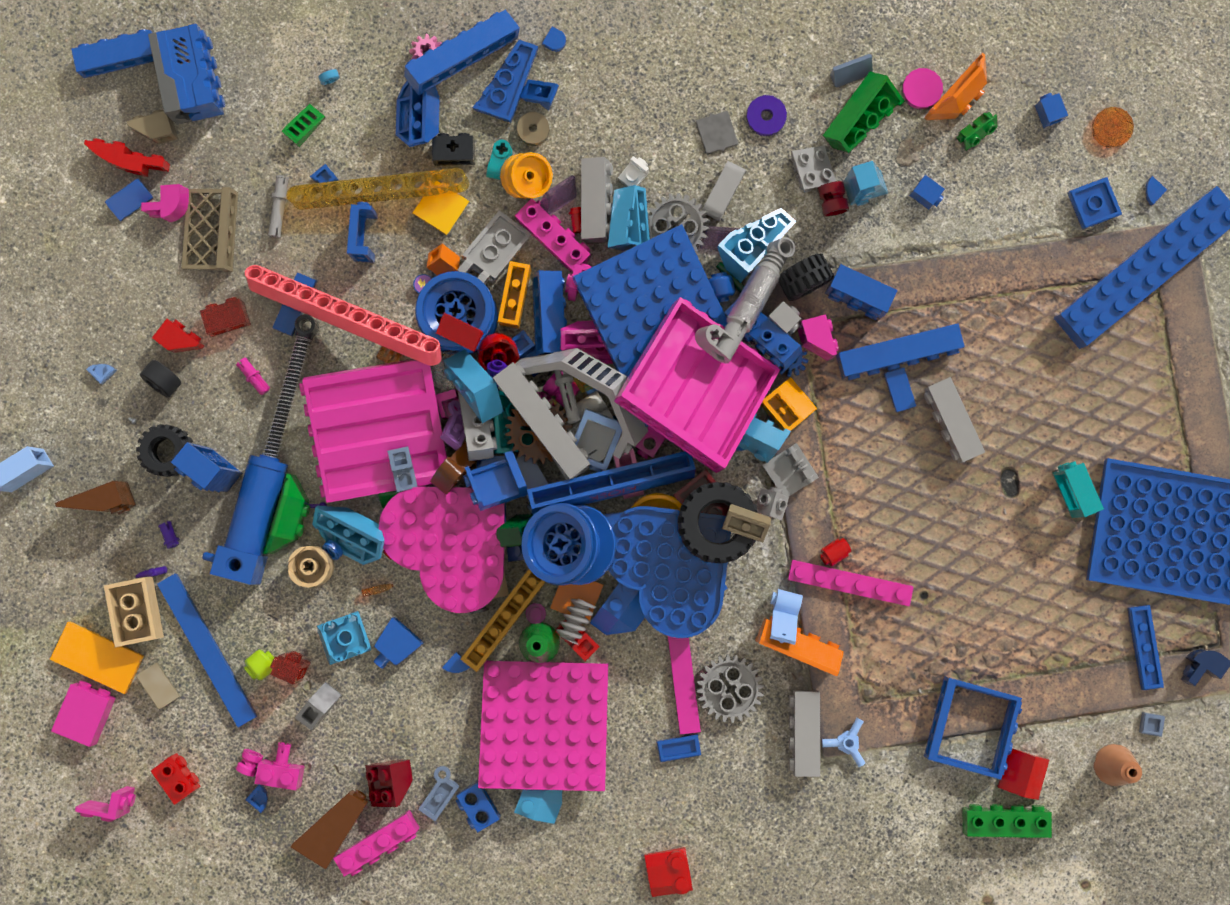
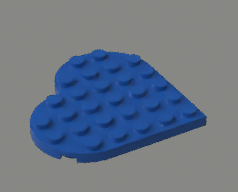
M649 506L628 509L619 514L610 523L615 534L616 547L615 555L608 571L622 585L639 590V603L642 613L650 625L660 633L675 638H688L702 633L715 622L720 614L724 598L728 562L710 563L690 553L679 536L677 524L679 510ZM700 513L698 526L701 534L707 540L714 543H723L730 540L731 532L722 529L726 516Z

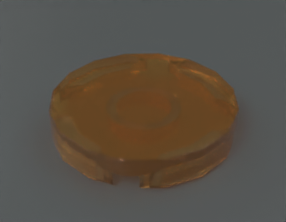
M1118 107L1103 109L1092 121L1093 137L1100 145L1107 148L1122 146L1133 134L1134 124L1132 117L1127 111Z

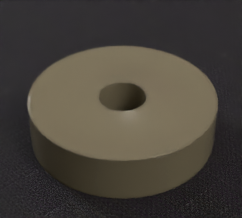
M538 112L524 114L517 124L518 136L527 145H540L549 136V123L545 116ZM532 126L537 127L535 132L530 131Z

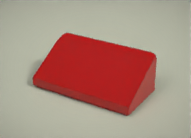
M444 313L436 334L475 352L483 331Z

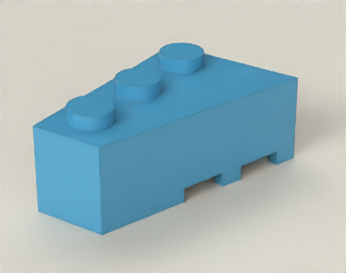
M465 349L443 360L446 368L444 369L446 378L453 382L456 389L464 397L482 424L504 412L496 382Z

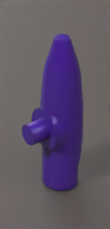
M167 567L150 568L135 576L136 578L166 574Z

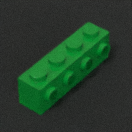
M969 804V807H962V833L967 837L1052 838V812L1043 805H1032V808H1024L1023 805H1011V808H1003V805L991 804L990 808H982V805Z

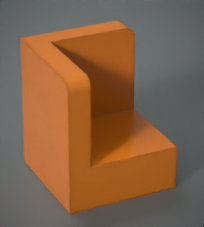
M441 244L429 252L426 268L437 276L442 273L457 271L459 269L460 256L444 244Z

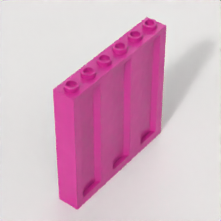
M680 297L670 307L614 402L709 469L718 473L724 470L780 369L770 360L761 356L756 349L747 346L742 341L729 363H722L713 358L696 343V331L709 325H718L722 329L725 327L715 323L706 313L697 310L689 301Z
M410 359L303 378V383L299 384L301 396L306 397L307 404H304V412L306 417H310L311 424L308 425V432L310 437H314L315 445H312V452L314 457H318L319 465H316L317 477L322 478L323 485H320V493L322 498H326V503L396 491L388 451L407 446L409 447L417 486L432 484L430 482L431 478L447 457L444 441L440 438L442 429L430 365Z

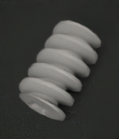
M579 598L570 600L575 606L567 607L571 614L563 615L567 622L560 621V625L564 629L556 630L560 637L576 645L578 643L575 638H582L578 631L586 630L582 623H589L585 616L593 615L589 608H596L594 605Z

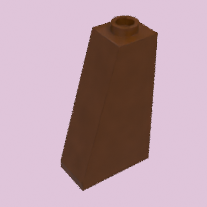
M351 790L291 845V848L322 868L327 869L370 800L366 798L367 796L363 792Z

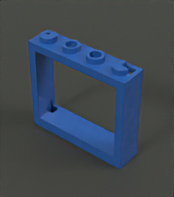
M944 676L924 757L928 760L1001 780L1002 775L1007 770V755H1010L1012 751L1013 734L1015 735L1018 728L1016 720L1018 714L1022 712V698ZM956 686L1009 700L991 769L938 754Z

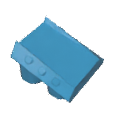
M358 611L317 626V632L330 665L371 651V646Z

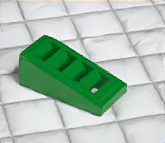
M309 104L284 127L282 133L300 148L326 117ZM310 112L313 113L317 119H312L308 114ZM304 118L311 122L309 126L303 121ZM299 124H301V125H302L304 128H306V129H305L304 131H302V130H301L299 127H297V126H298ZM296 130L299 133V135L296 136L292 132Z

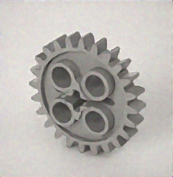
M677 193L676 199L672 194H669V200L662 196L661 204L655 201L654 203L657 208H649L652 215H648L650 220L648 223L650 239L675 228V223L682 224L694 250L699 252L697 246H705L701 241L702 238H708L704 231L710 230L709 227L705 226L710 220L703 218L707 211H700L703 205L698 204L695 206L697 201L695 198L689 202V195H685L682 199L680 193ZM681 207L682 215L675 218L674 210ZM688 214L691 215V217H690L689 219H686L685 221H683V220L687 217ZM662 221L667 223V228L664 231H660L658 227ZM694 222L695 230L692 233H688L687 225Z
M726 654L725 660L718 656L717 663L711 659L712 666H704L707 672L699 673L703 680H697V683L702 685V688H698L696 691L703 694L698 697V700H705L702 708L709 707L707 714L710 715L715 712L714 718L717 720L721 715L723 722H726L727 717H730L732 723H734L735 717L742 721L743 714L750 717L748 712L750 709L755 712L757 711L753 705H761L757 697L764 696L763 693L759 692V689L764 688V685L758 684V681L763 678L755 676L759 670L757 668L751 670L752 662L745 665L746 658L744 657L739 662L737 655L733 657V660H730L728 654ZM732 668L738 670V676L735 679H729L727 676L728 671ZM719 673H723L731 686L735 684L733 690L741 700V704L736 702L729 691L725 692L727 687L720 678ZM714 680L721 682V688L717 691L710 689V684ZM742 686L750 688V693L745 697L739 694ZM724 698H731L733 700L730 708L722 706Z

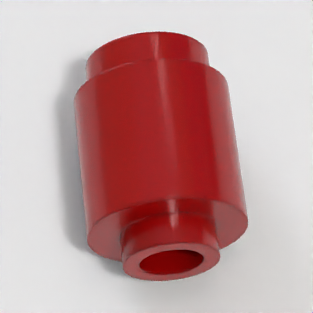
M841 538L821 549L822 554L819 556L825 565L829 564L832 567L848 557L852 550L848 542Z

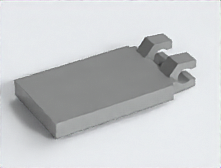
M499 210L463 253V264L457 271L469 274L471 269L480 274L477 278L485 285L488 281L492 283L502 274L509 265V262L515 258L532 234Z

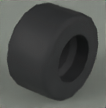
M151 360L140 373V377L151 388L167 398L171 397L181 385V380L170 369L156 360Z

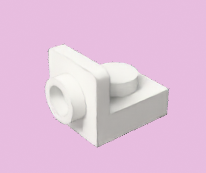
M633 156L630 159V163L618 177V180L626 187L632 185L639 186L649 173L648 164L642 158L638 157L637 159Z

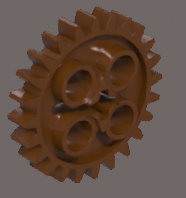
M552 399L549 401V403H550L551 406H552V404H553V400H552ZM557 404L555 407L552 406L549 410L554 416L556 414L559 415L565 423L562 427L567 432L568 429L572 428V425H566L568 419L563 417L566 411L558 410L560 404ZM512 409L511 411L515 416H508L507 419L511 421V424L505 425L506 428L510 429V432L505 433V436L511 437L507 444H514L511 451L518 450V458L525 455L524 462H527L529 458H532L533 464H536L537 459L540 460L541 464H544L545 458L552 462L551 454L543 446L535 433L520 429L521 426L530 427L519 412ZM523 434H529L532 437L530 445L522 443L521 438Z

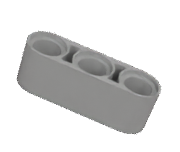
M727 161L702 211H707V216L720 222L746 169Z

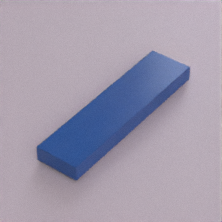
M1150 605L1129 607L1127 610L1141 690L1164 688Z

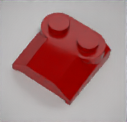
M685 847L644 854L652 897L676 893L686 894L689 891H693Z

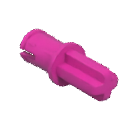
M246 357L239 360L241 364L237 362L236 366L245 375L246 381L250 382L260 395L267 393L270 387L260 376L261 372L256 370Z

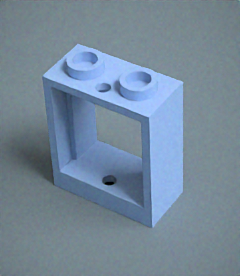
M585 408L574 435L577 439L575 442L576 446L587 419L616 430L603 463L592 458L587 459L590 463V469L601 472V469L606 471L622 429L618 420Z

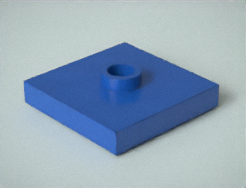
M1107 177L1067 192L1082 230L1122 215Z

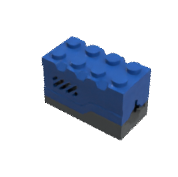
M191 24L148 34L164 113L177 125L224 115L223 107H225V101L223 96L218 93L219 88H221L219 76L214 74L217 63L215 57L210 55L213 44L211 38L206 36L205 31L201 30L197 24Z

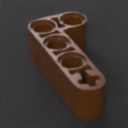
M466 441L451 457H448L440 465L430 480L433 485L446 495L466 474L465 467L469 466L471 469L477 462V460L469 461Z

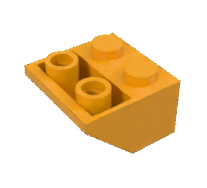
M791 377L764 398L761 403L762 408L782 431L785 428L791 431L817 409Z

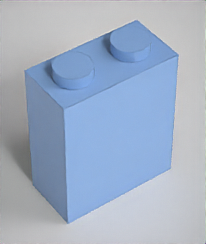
M27 446L0 463V491L13 492L54 467L45 450Z

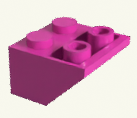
M826 314L800 322V327L797 330L802 347L827 361L837 355L836 351H839L836 339L832 338L831 331H833L831 320L827 319Z

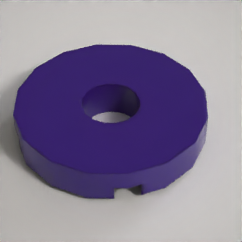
M763 95L750 103L747 109L746 120L750 129L756 132V134L772 136L783 128L787 118V111L780 99L771 95ZM764 111L770 112L772 119L768 121L763 120L761 113Z

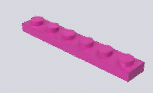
M791 560L787 579L909 607L914 586L796 560Z

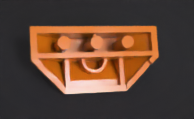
M981 53L924 117L926 120L956 119L960 114L964 116L972 107L970 102L973 99L978 101L985 93L983 88L987 84L985 54Z

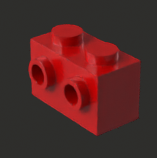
M177 753L171 755L151 770V773L174 805L201 787L196 774L190 772L184 757Z

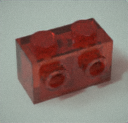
M296 651L280 654L271 663L270 668H272L270 675L294 685L303 681L311 662L303 659V655Z

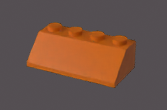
M772 616L769 620L764 618L755 639L756 642L834 676H838L844 651L839 650L840 645L828 641L827 644L820 642L821 637L810 632L808 636L801 634V629L798 627L795 645L786 642L780 643L778 640L770 639Z

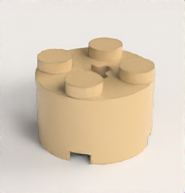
M319 546L300 547L291 554L288 561V574L295 584L307 588L325 584L332 576L335 568L330 554ZM308 563L314 564V570H308V568L310 567Z

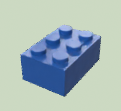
M840 264L834 272V277L830 281L825 294L829 295L828 298L838 303L842 301L847 304L849 309L854 311L859 309L865 312L867 317L876 320L877 318L881 319L888 312L898 290Z

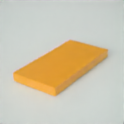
M69 621L50 660L126 694L144 655L125 646L115 647L114 641Z

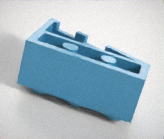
M873 161L853 166L843 181L850 205L856 204L861 206L868 203L869 199L888 194L882 172Z
M637 185L615 189L613 196L608 248L627 251L650 240L646 188Z
M755 414L738 446L752 452L758 460L768 463L779 451L791 431L786 428L784 431L773 427L774 422L768 420L765 423L757 419V414Z

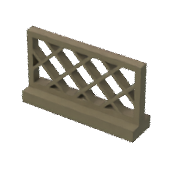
M222 187V189H189V205L185 213L181 269L233 272L238 204L237 191L230 187ZM193 194H200L204 198L197 206L193 203ZM215 194H221L220 202L214 206L210 199ZM208 203L212 210L204 216L200 209ZM198 213L202 220L194 226L191 223L192 217ZM217 213L219 222L213 227L208 220ZM207 223L211 230L203 236L198 230ZM196 232L201 239L193 246L190 243V237ZM215 233L218 236V241L211 246L207 239ZM205 243L209 250L201 256L197 249ZM195 253L199 260L194 265H188L189 257ZM212 253L216 256V265H209L205 261Z

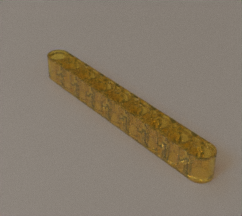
M451 168L295 185L288 189L286 196L295 208L304 210L357 204V202L369 203L461 193L468 189L470 182L462 169ZM457 178H463L460 183H454ZM437 180H443L440 185H434ZM417 182H422L420 187H414ZM402 184L400 189L394 190L396 185ZM378 186H382L379 192H374ZM362 188L359 194H354L357 189ZM342 190V193L339 196H335V193L337 191ZM321 192L322 195L315 199L316 194ZM298 195H302L301 199L295 201Z

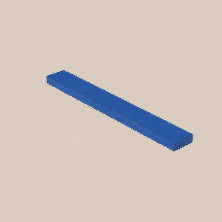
M175 573L157 583L236 726L240 727L256 718L257 714L178 574Z

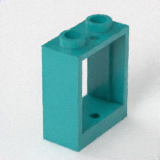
M1068 462L1058 466V471L1052 473L1071 518L1087 517L1104 510L1084 463Z

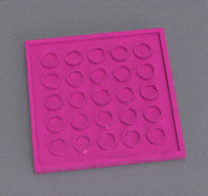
M486 661L483 673L478 788L605 791L608 664Z

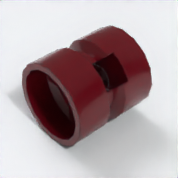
M843 181L826 183L817 188L819 199L823 201L821 208L824 217L836 216L849 211L847 198L843 197L846 193Z

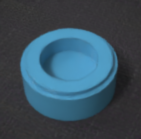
M332 69L320 74L318 78L322 85H327L337 81L340 76L337 69Z

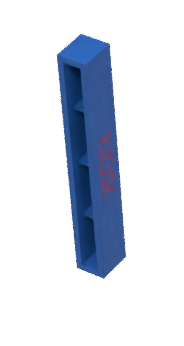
M684 451L527 489L532 515H534L539 510L552 504L585 505L695 478L696 468L692 456Z

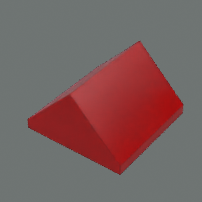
M1012 748L1011 754L1007 755L1006 759L1007 770L1002 775V779H999L997 787L1024 798L1039 800L1050 760Z

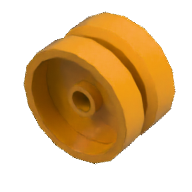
M528 152L511 155L505 160L501 168L500 179L502 186L514 198L530 199L540 197L548 191L552 184L553 173L551 165L545 157L538 153Z

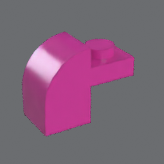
M180 184L160 185V202L141 203V211L149 214V217L162 218L168 222L177 221L188 209L189 189Z

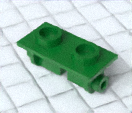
M990 112L983 113L973 121L975 129L969 124L958 132L956 138L960 143L964 142L965 151L978 145L981 139L996 130L998 127L996 114L993 116Z

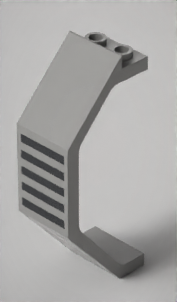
M574 348L523 358L515 363V365L519 363L526 372L525 375L563 370L605 394L610 400L622 429V436L612 454L620 459L624 453L629 454L632 447H635L647 434L648 429L645 427L644 422L614 402L628 377L580 349Z

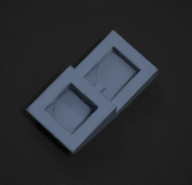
M409 447L389 450L388 456L397 492L418 487Z

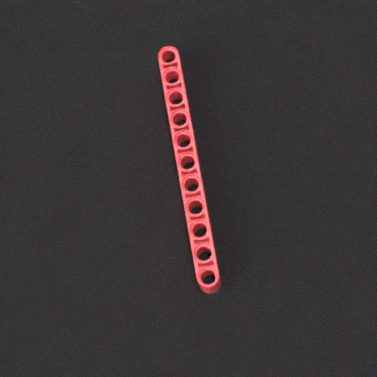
M252 265L245 270V277L252 292L426 365L434 366L441 362L440 343L433 337L261 266Z

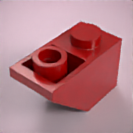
M166 319L152 337V339L173 353L199 350L205 346L200 342L201 338L192 331L190 334L184 330L186 326L176 319L174 321Z

